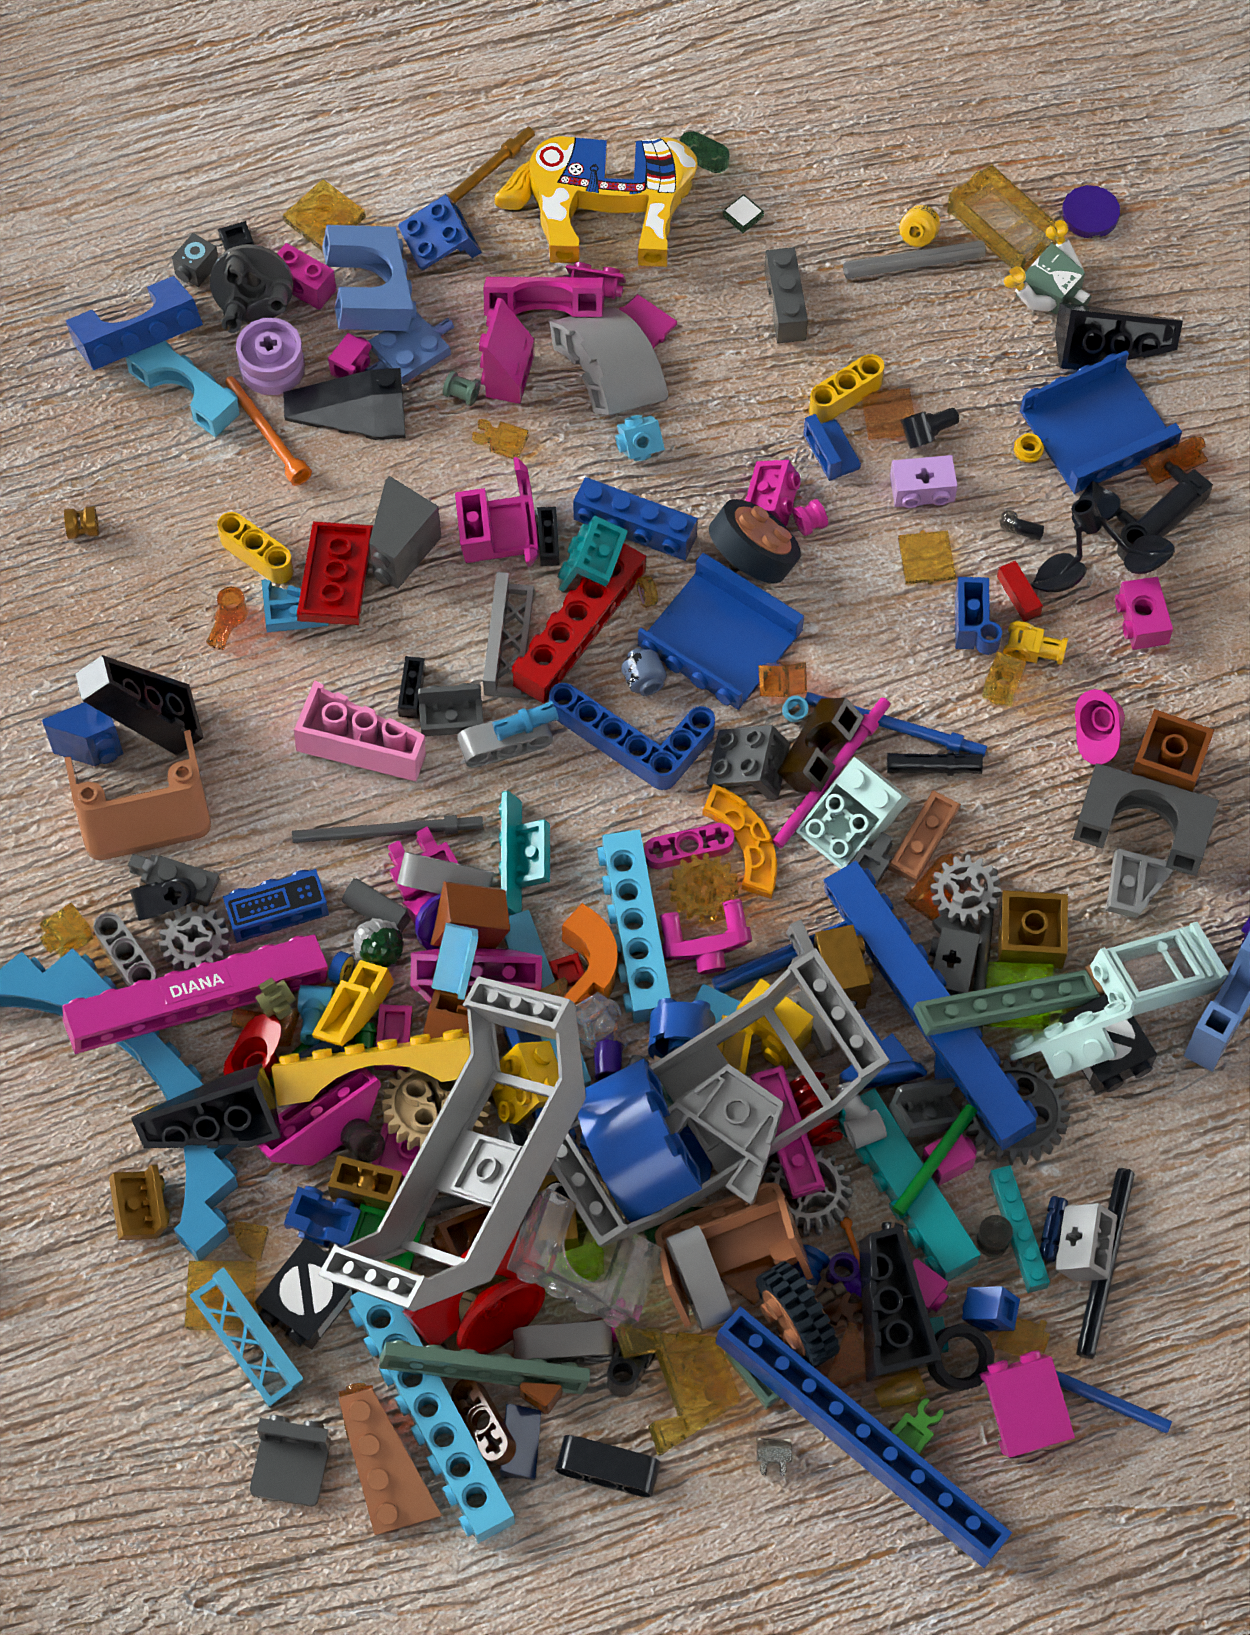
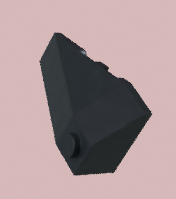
M262 1063L229 1073L131 1118L143 1148H184L186 1145H207V1148H218L219 1145H238V1148H249L281 1138L282 1136L274 1092Z

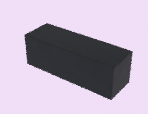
M556 506L537 507L540 566L560 565Z
M405 656L397 707L399 717L418 718V689L423 688L426 669L425 658Z

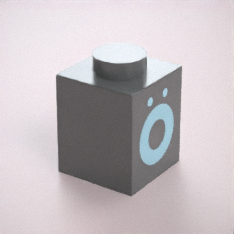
M192 233L172 256L175 275L185 283L190 282L199 288L211 274L212 268L219 258L217 247Z

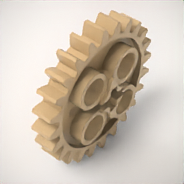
M408 1067V1073L399 1069L397 1071V1079H389V1088L384 1089L382 1100L383 1122L388 1123L389 1134L397 1133V1143L408 1140L407 1150L409 1151L416 1145L421 1148L438 1116L437 1111L440 1112L451 1092L444 1089L452 1090L456 1080L441 1082L424 1072ZM428 1084L432 1085L435 1103L431 1102L432 1093L429 1089ZM488 1100L471 1131L483 1134V1126L488 1124L490 1102Z

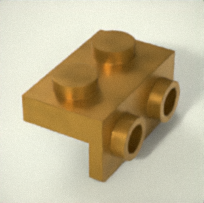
M150 1165L146 1171L113 1172L109 1177L118 1240L157 1239L167 1228L170 1221L169 1209L164 1206L163 1200L164 1178L162 1175H159L158 1165Z

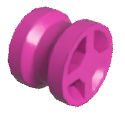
M817 499L810 501L806 507L798 506L793 509L795 523L804 536L810 535L813 529H823L828 526L829 522L825 509Z

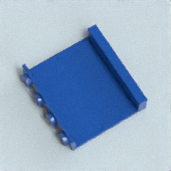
M1127 350L1117 355L1110 354L1101 362L1092 366L1085 365L1076 373L1067 377L1060 376L1053 380L1051 384L1042 388H1033L1023 396L1020 413L1033 433L1041 439L1045 451L1073 494L1085 490L1091 481L1097 484L1178 448L1182 435L1181 429L1177 423L1168 427L1165 426L1126 368L1129 355Z
M702 553L696 560L694 576L648 631L643 628L638 630V646L644 650L657 652L660 660L672 672H680L688 677L697 688L708 690L722 704L731 705L739 710L803 631L804 615L707 554Z

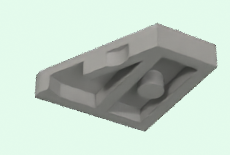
M1117 849L1113 856L1106 911L1137 918L1174 870L1165 867L1167 863L1165 860Z

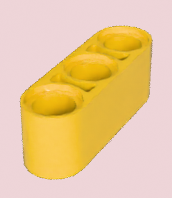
M874 354L864 355L816 385L810 393L809 415L816 414L820 423L828 422L878 391L882 386L884 375V361L882 358Z
M227 512L220 516L217 527L221 544L226 550L275 584L286 583L292 578L294 570L291 554L284 545L236 512ZM230 530H238L234 533H227ZM260 546L259 549H251L252 547ZM276 563H284L281 566H273Z

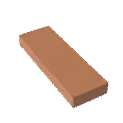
M932 790L890 861L888 870L916 884L960 810L961 804Z

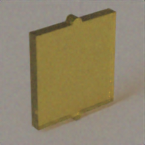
M921 530L920 533L898 535L905 584L928 582V584L932 585L935 581L956 579L948 530L937 532Z

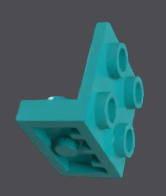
M594 516L588 525L583 523L577 537L574 536L569 544L567 553L570 556L568 561H564L557 578L561 579L558 590L564 592L577 574L606 587L612 576L628 530L597 516Z

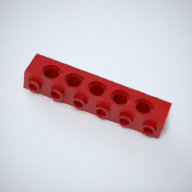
M623 543L612 573L616 576L610 578L606 587L582 576L575 591L570 590L566 595L563 607L559 612L555 611L551 614L542 634H536L533 637L528 652L524 657L519 656L514 662L511 672H513V686L545 704L549 698L551 688L562 682L645 574L647 556ZM578 617L582 618V620H574L573 618ZM561 639L565 640L566 642L559 643L556 642V640ZM539 662H548L549 664H547V665H540V664H538V663H539Z

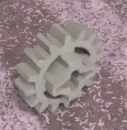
M966 855L965 862H960L957 856L953 857L954 865L949 866L945 862L942 863L943 874L939 872L934 873V879L937 883L931 884L930 887L931 892L935 894L932 897L933 905H940L938 907L940 916L947 912L949 913L948 919L950 923H953L956 918H960L962 926H966L967 919L972 918L975 924H979L978 916L982 914L984 917L990 918L988 908H998V901L995 898L1001 897L1002 894L1001 888L996 887L1000 884L999 876H992L994 873L992 865L983 868L984 862L982 858H979L976 863H972L970 855ZM981 878L984 879L988 886L987 891L979 886ZM945 889L948 890L949 894L953 895L951 903L944 895Z
M189 905L186 906L185 914H181L178 910L174 911L176 917L174 921L165 919L167 929L159 931L162 939L159 942L161 951L164 952L163 956L166 963L172 961L175 971L184 966V970H189L204 962L213 963L216 959L218 961L225 959L222 951L230 950L229 941H227L230 938V933L225 928L224 918L217 919L214 909L205 914L203 905L199 906L197 912H193ZM206 925L212 928L216 935H213L212 931H207ZM174 945H177V949H183L184 954L182 955L177 952Z

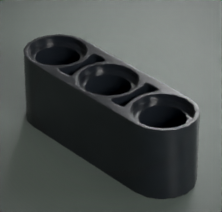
M565 1435L555 1471L569 1478L648 1498L652 1497L661 1462L652 1456L574 1435Z

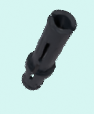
M947 751V754L887 753V773H947V776H954V774L961 773L982 774L983 769L982 754H954V751Z

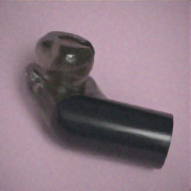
M1006 510L1001 514L999 523L1004 531L1037 540L1042 538L1044 533L1043 525L1019 519L1017 513L1012 510Z

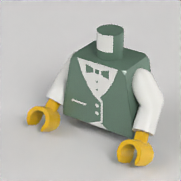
M1063 220L1055 222L1058 233L1053 226L1046 229V236L1050 240H1056L1057 243L1055 245L1051 243L1026 272L1021 267L1016 266L1009 270L1011 275L1004 279L1006 287H1016V296L1030 310L1058 314L1060 303L1087 306L1092 296L1082 290L1085 272L1069 239L1064 238L1068 232V226Z

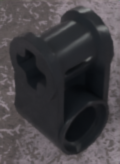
M179 877L130 889L138 921L157 917L192 903L196 897L194 883L188 878ZM174 890L181 891L182 897H175Z
M630 1326L622 1337L617 1352L608 1367L607 1387L610 1392L619 1397L631 1395L636 1390L646 1369L652 1364L661 1342L658 1340L651 1341L635 1333V1328ZM624 1371L630 1374L632 1378L627 1382H619L614 1378V1375Z

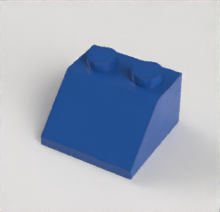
M85 702L42 720L51 749L56 755L63 757L71 756L72 760L97 766L99 764L111 763L118 756L124 754L112 718Z

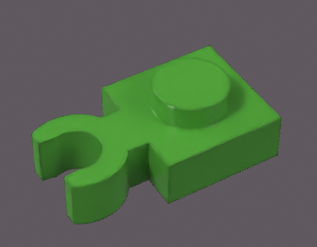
M924 1398L919 1403L915 1418L906 1412L891 1431L917 1454L923 1451L934 1436V1433L928 1427L937 1425L944 1414V1411L940 1409L935 1416L926 1415L924 1409L929 1404L930 1400L928 1398Z

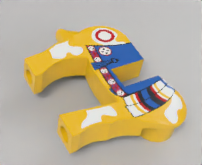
M558 136L549 138L539 144L532 153L531 159L520 166L512 174L508 182L495 194V205L501 209L508 210L522 209L528 203L531 195H534L540 209L541 227L549 244L550 263L579 262V238L570 223L578 207L608 213L646 212L638 246V266L667 267V236L670 233V221L681 200L691 190L692 179L697 171V158L686 144L674 138L661 137L636 141L634 179L606 178L607 140Z

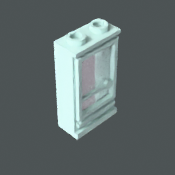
M1197 921L1176 930L1108 949L1105 947L1101 948L1090 965L1093 976L1102 986L1109 1003L1116 1000H1122L1123 1002L1128 1000L1134 1001L1135 1009L1133 1016L1216 992L1229 975Z

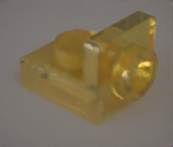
M1017 1317L1015 1330L1000 1331L995 1348L1017 1356L1037 1350L1044 1353L1050 1338V1333L1045 1332L1048 1321L1041 1319L1040 1323L1037 1324Z

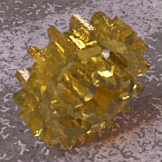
M708 853L704 854L703 860H698L697 856L692 854L691 863L688 864L682 859L680 861L681 870L673 869V880H669V890L672 891L670 893L671 902L678 901L676 908L678 912L687 910V919L690 920L696 914L699 915V922H703L707 915L713 921H716L717 912L725 915L723 902L736 899L735 895H738L739 885L735 884L737 883V873L729 874L731 872V864L720 865V856L711 861L709 860ZM703 880H706L707 889L703 896L701 886H703Z

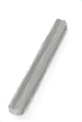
M983 240L846 261L843 264V272L845 277L850 279L981 258L986 255V246Z

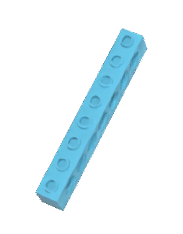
M357 1292L350 1296L353 1308L348 1310L349 1315L356 1328L363 1326L368 1335L363 1340L372 1357L378 1355L380 1358L385 1343L395 1340H403L411 1345L423 1347L412 1324L402 1313L404 1310L402 1307L362 1292ZM378 1317H387L391 1320L385 1328H376L372 1325ZM379 1368L386 1385L389 1387L394 1384L399 1394L394 1399L402 1415L406 1416L409 1414L415 1425L410 1427L416 1442L419 1446L425 1444L431 1455L426 1457L432 1472L435 1476L441 1474L447 1485L442 1490L451 1507L457 1504L463 1514L458 1520L466 1536L474 1535L479 1544L514 1525V1514L440 1376ZM410 1375H418L422 1378L421 1383L416 1387L406 1386L404 1380ZM424 1405H435L438 1408L436 1414L431 1417L422 1416L419 1411ZM442 1434H449L454 1438L452 1444L447 1447L438 1446L435 1440ZM457 1464H465L470 1468L469 1473L464 1477L454 1476L451 1470ZM474 1494H481L486 1498L485 1504L478 1508L469 1506L467 1501Z

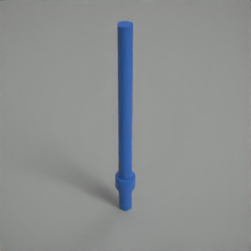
M807 692L805 700L808 705L816 707L820 698L828 697ZM854 706L862 715L869 714L871 711ZM883 715L878 721L880 727L946 746L947 750L954 751L955 753L963 751L969 754H982L984 758L988 747L964 739V735L952 732L950 735L887 715Z

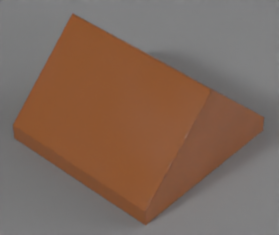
M444 881L431 945L441 946L445 924L450 923L478 929L479 937L476 948L496 949L510 931L506 891L499 888Z

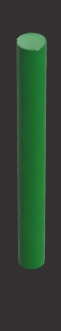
M967 1104L892 1207L896 1214L903 1216L977 1114L978 1111L972 1105Z

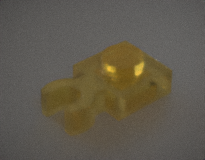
M485 419L478 420V429L486 432L482 434L472 433V441L479 445L490 443V452L514 459V457L519 458L529 437L528 430L501 421L498 427L495 428Z

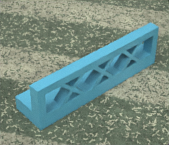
M224 1267L212 1275V1280L190 1294L191 1299L268 1407H271L303 1383L304 1378ZM217 1286L225 1297L223 1309L207 1308L200 1297ZM227 1303L230 1304L235 1312L226 1311ZM212 1314L221 1315L220 1325ZM225 1316L240 1318L244 1324L242 1338L227 1336L223 1330ZM247 1329L255 1340L246 1339ZM232 1342L241 1343L240 1352ZM245 1344L260 1346L264 1352L262 1366L247 1364L243 1358ZM267 1357L275 1368L266 1367ZM252 1370L261 1371L260 1380ZM264 1373L280 1374L287 1385L270 1396L263 1386Z

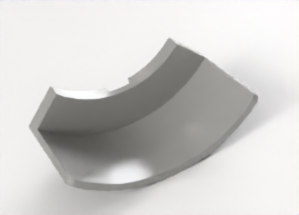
M605 307L602 317L569 316L549 321L554 351L564 354L574 365L580 364L585 371L582 378L591 399L593 413L612 415L668 399L665 378L651 343L637 323L623 311L613 307Z

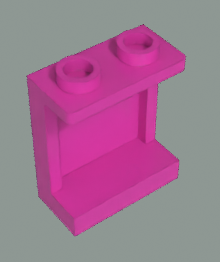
M1039 1350L1020 1355L1021 1361L1009 1365L1007 1360L987 1365L988 1371L980 1373L981 1381L986 1383L1002 1440H998L1001 1453L1009 1458L1075 1438L1052 1356L1041 1355Z

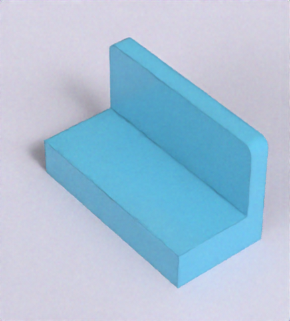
M450 923L445 924L432 982L433 989L456 993L458 999H465L479 937L478 929Z

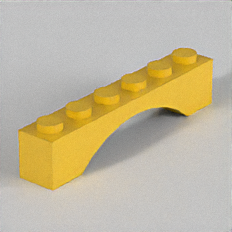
M455 1029L443 1032V1037L430 1039V1034H421L410 1037V1042L398 1044L397 1039H387L377 1042L378 1047L365 1048L364 1044H354L344 1047L345 1052L332 1053V1049L327 1048L313 1051L311 1057L300 1058L299 1053L282 1055L279 1057L280 1061H277L271 1067L277 1105L309 1102L321 1089L336 1078L350 1071L373 1065L410 1067L424 1072L441 1082L457 1080L471 1054L469 1033L463 1034L462 1029Z

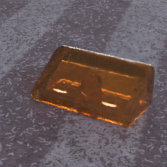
M952 853L941 855L904 897L908 905L930 921H933L940 915L938 912L940 905H933L932 897L935 894L931 892L930 888L931 884L937 883L934 879V873H944L942 869V863L944 862L949 866L954 865L953 857L955 856ZM945 889L944 895L951 902L953 895L949 894L948 890Z

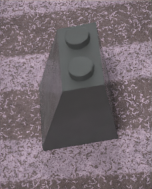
M388 476L382 491L369 546L375 578L384 585L390 584L394 588L399 589L442 538L439 506L391 476Z

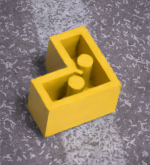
M761 978L737 1006V1010L762 995L771 985ZM785 997L775 1007L774 1012L800 1052H802L811 1041L814 1016L788 997ZM765 1015L743 1029L749 1034L755 1033L762 1038V1054L771 1064L775 1066L783 1065V1068L787 1070L794 1062Z

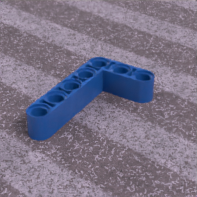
M558 683L549 692V701L554 703L559 717L558 722L658 790H667L673 787L714 738L715 715L711 709L704 706L693 708L660 746L571 684ZM560 700L569 701L565 705L558 704L557 702ZM592 717L594 718V720L590 722H585L582 720V718ZM702 723L707 725V727L702 729L695 727V725ZM609 734L619 735V737L615 739H610L606 736ZM686 746L689 749L685 751H679L676 749V747ZM634 751H642L645 754L641 756H635L631 753ZM666 768L670 771L668 773H659L656 770Z

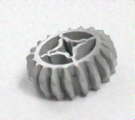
M822 1148L814 1156L821 1175L830 1182L834 1193L829 1192L828 1188L825 1187L823 1191L807 1195L804 1202H802L803 1197L794 1199L796 1201L795 1210L789 1206L797 1228H803V1235L805 1237L809 1236L810 1228H814L819 1236L823 1233V1225L830 1230L834 1229V1219L843 1221L845 1214L842 1210H849L851 1205L848 1198L852 1197L853 1190L847 1187L851 1183V1178L848 1175H842L845 1172L844 1164L834 1166L836 1161L834 1155L824 1159V1150ZM773 1161L770 1164L772 1172L765 1173L764 1181L766 1183L779 1184L781 1189L787 1192L786 1195L792 1197L781 1164ZM824 1205L827 1206L825 1209L819 1212L806 1213L807 1210L813 1206H819L822 1208L824 1207Z

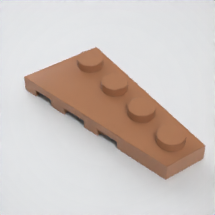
M370 1388L338 1397L374 1535L442 1516L373 1389Z

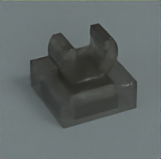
M756 1438L757 1461H760L762 1475L767 1474V1465L769 1463L776 1462L780 1465V1476H785L787 1472L786 1462H792L791 1439Z

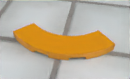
M713 784L703 808V816L711 818L718 823L727 824L733 829L734 838L742 851L745 864V874L741 889L772 899L777 878V858L772 842L773 839L762 818H759L748 806L745 800L735 793Z

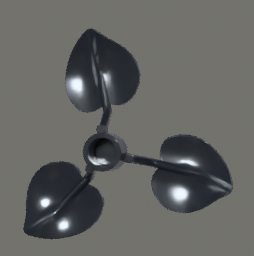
M1091 481L1079 500L1071 508L1072 521L1075 524L1074 530L1076 532V556L1074 557L1069 553H1061L1050 557L1039 568L1031 585L1033 588L1043 592H1061L1077 585L1087 572L1086 566L1080 562L1083 557L1082 532L1094 534L1102 526L1122 550L1128 553L1124 558V565L1131 573L1145 574L1156 570L1166 563L1176 550L1169 540L1157 535L1141 536L1134 541L1132 547L1127 546L1107 523L1120 510V498L1114 492Z

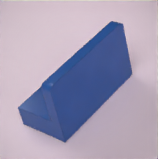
M816 414L805 418L803 435L829 481L861 468L857 455L836 419L821 424Z

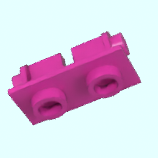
M574 262V266L566 265L567 272L571 274V277L604 278L605 298L616 299V297H622L623 286L619 285V282L626 283L624 274H620L619 269L603 267V270L591 269L590 264L583 262Z

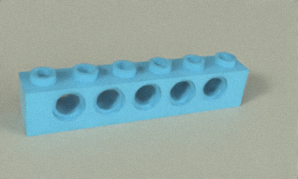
M639 829L602 835V847H597L599 866H605L607 876H602L604 894L611 895L612 905H607L609 923L616 924L617 934L613 935L616 940L617 953H621L623 962L618 964L620 983H626L628 993L623 994L624 1008L626 1013H632L633 1024L650 1021V1013L658 1006V1001L663 998H671L641 831ZM627 865L630 869L628 871H619L616 867ZM629 893L636 896V898L628 901L622 899L621 896ZM635 922L640 924L641 927L631 930L626 925ZM635 952H643L647 956L643 959H635L631 955ZM641 981H647L652 986L648 989H641L637 987V984Z

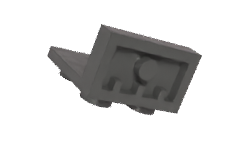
M773 725L719 730L707 785L712 788L713 784L721 787L752 784L767 799L779 798L783 778L777 771L789 752L790 742Z

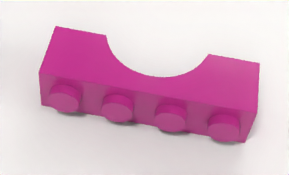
M486 277L483 287L484 316H487L489 309H494L497 298H502L515 315L528 310L551 309L566 312L572 317L603 316L604 278Z

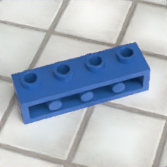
M587 477L584 478L573 500L574 520L588 525L592 518L597 516L628 530L625 539L686 561L697 538L698 518Z

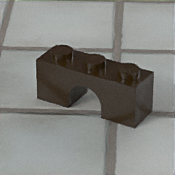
M846 697L820 698L777 773L796 792H821L836 767L825 756L826 753L840 742H850L864 716Z

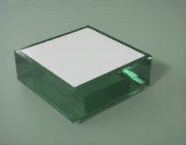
M743 194L723 210V217L740 232L744 233L764 217V211Z

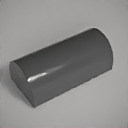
M353 878L343 895L342 902L370 920L372 918H380L395 922L401 933L411 921L406 908L357 878Z

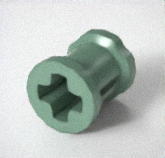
M452 370L445 380L443 395L465 400L467 405L472 406L479 395L481 381L477 379L471 381L460 377L456 371Z

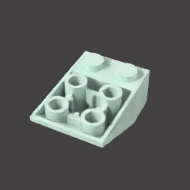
M853 757L795 832L838 868L842 869L852 863L861 847H865L866 844L871 845L880 836L881 832H884L893 823L911 799L864 760Z

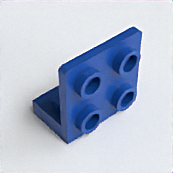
M447 194L398 225L421 270H425L456 249L460 252L465 250L472 259L482 253L461 210Z

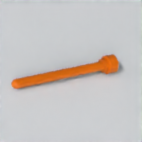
M233 376L227 377L225 380L226 386L236 394L239 404L285 464V476L290 483L298 486L306 482L312 474V470L306 462L299 458H294L236 378Z

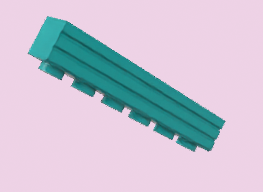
M1011 1165L991 1170L989 1180L1027 1293L1047 1289L1050 1280Z

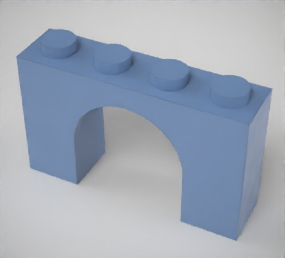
M326 225L322 248L325 263L328 267L363 268L376 273L385 281V284L377 287L338 288L334 308L338 329L409 331L411 319H415L417 308L416 302L411 300L412 283L406 277L408 269L407 260L402 259L403 241L398 239L396 227Z
M1250 931L1240 947L1229 975L1225 979L1215 1000L1209 1002L1196 1025L1184 1053V1057L1212 1072L1250 1006Z

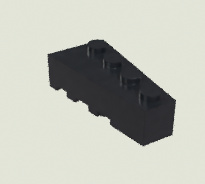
M104 655L75 673L79 686L78 691L83 702L176 756L187 749L184 731L190 730L193 744L204 738L190 684Z
M902 1226L869 1233L859 1241L866 1383L928 1367L941 1360Z

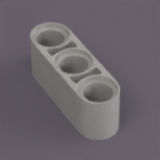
M507 716L466 728L458 734L457 739L466 765L470 768H476L549 746L553 742V737L548 723L533 728V732L528 734L522 732L499 741L494 732L492 722L510 717Z
M404 852L397 884L441 894L444 881L490 887L494 872Z
M112 912L100 914L93 924L95 935L101 949L126 986H132L143 977H148L150 980L157 979L158 977L153 965L121 918ZM107 929H117L112 935H103ZM125 953L134 954L128 960L120 959V957Z
M697 1225L667 1237L666 1243L700 1329L703 1331L727 1321L734 1313L700 1227Z
M607 1321L526 1326L513 1330L515 1359L528 1360L530 1358H540L552 1364L566 1362L590 1364L607 1362L614 1357L611 1323Z

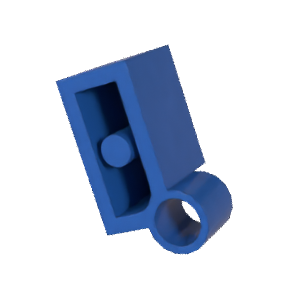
M958 577L955 591V649L974 650V646H976V649L982 654H994L1000 646L1002 629L997 623L990 621L989 578ZM990 636L994 640H986V637Z

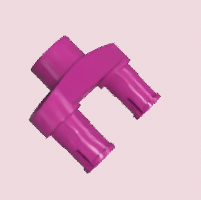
M734 899L723 902L727 931L724 934L689 941L683 940L678 912L660 915L664 944H662L664 958L670 960H695L697 971L700 975L724 971L726 969L724 954L752 942L751 929L746 926L742 900Z

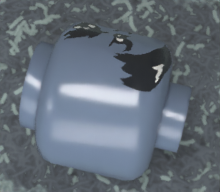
M633 649L627 654V658L621 666L622 673L630 690L643 696H649L661 690L663 682L667 677L666 670L658 653L653 650Z

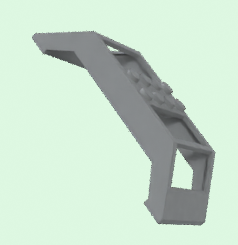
M816 948L787 966L788 969L762 995L650 1066L673 1102H679L692 1093L697 1086L728 1065V1062L717 1046L765 1015L823 1105L822 1108L775 1137L769 1157L840 1112L890 1063L883 1049ZM798 983L858 1073V1077L833 1101L774 1012L775 1007ZM578 1115L570 1129L581 1126ZM690 1119L687 1123L718 1174L703 1183L701 1190L661 1209L659 1212L626 1224L570 1132L565 1137L550 1167L599 1247H603L665 1223L726 1185L745 1157Z
M477 977L463 1003V1006L468 1011L471 1050L467 1062L377 1231L343 1247L334 1244L318 1274L319 1276L411 1311L419 1310L492 1280L586 1099L575 1003L570 999ZM495 1024L556 1040L559 1079L554 1087L501 1072ZM496 1083L549 1097L524 1146L471 1131ZM439 1192L491 1208L465 1259L413 1241ZM408 1251L451 1267L427 1278L423 1275L418 1276L381 1263V1261Z

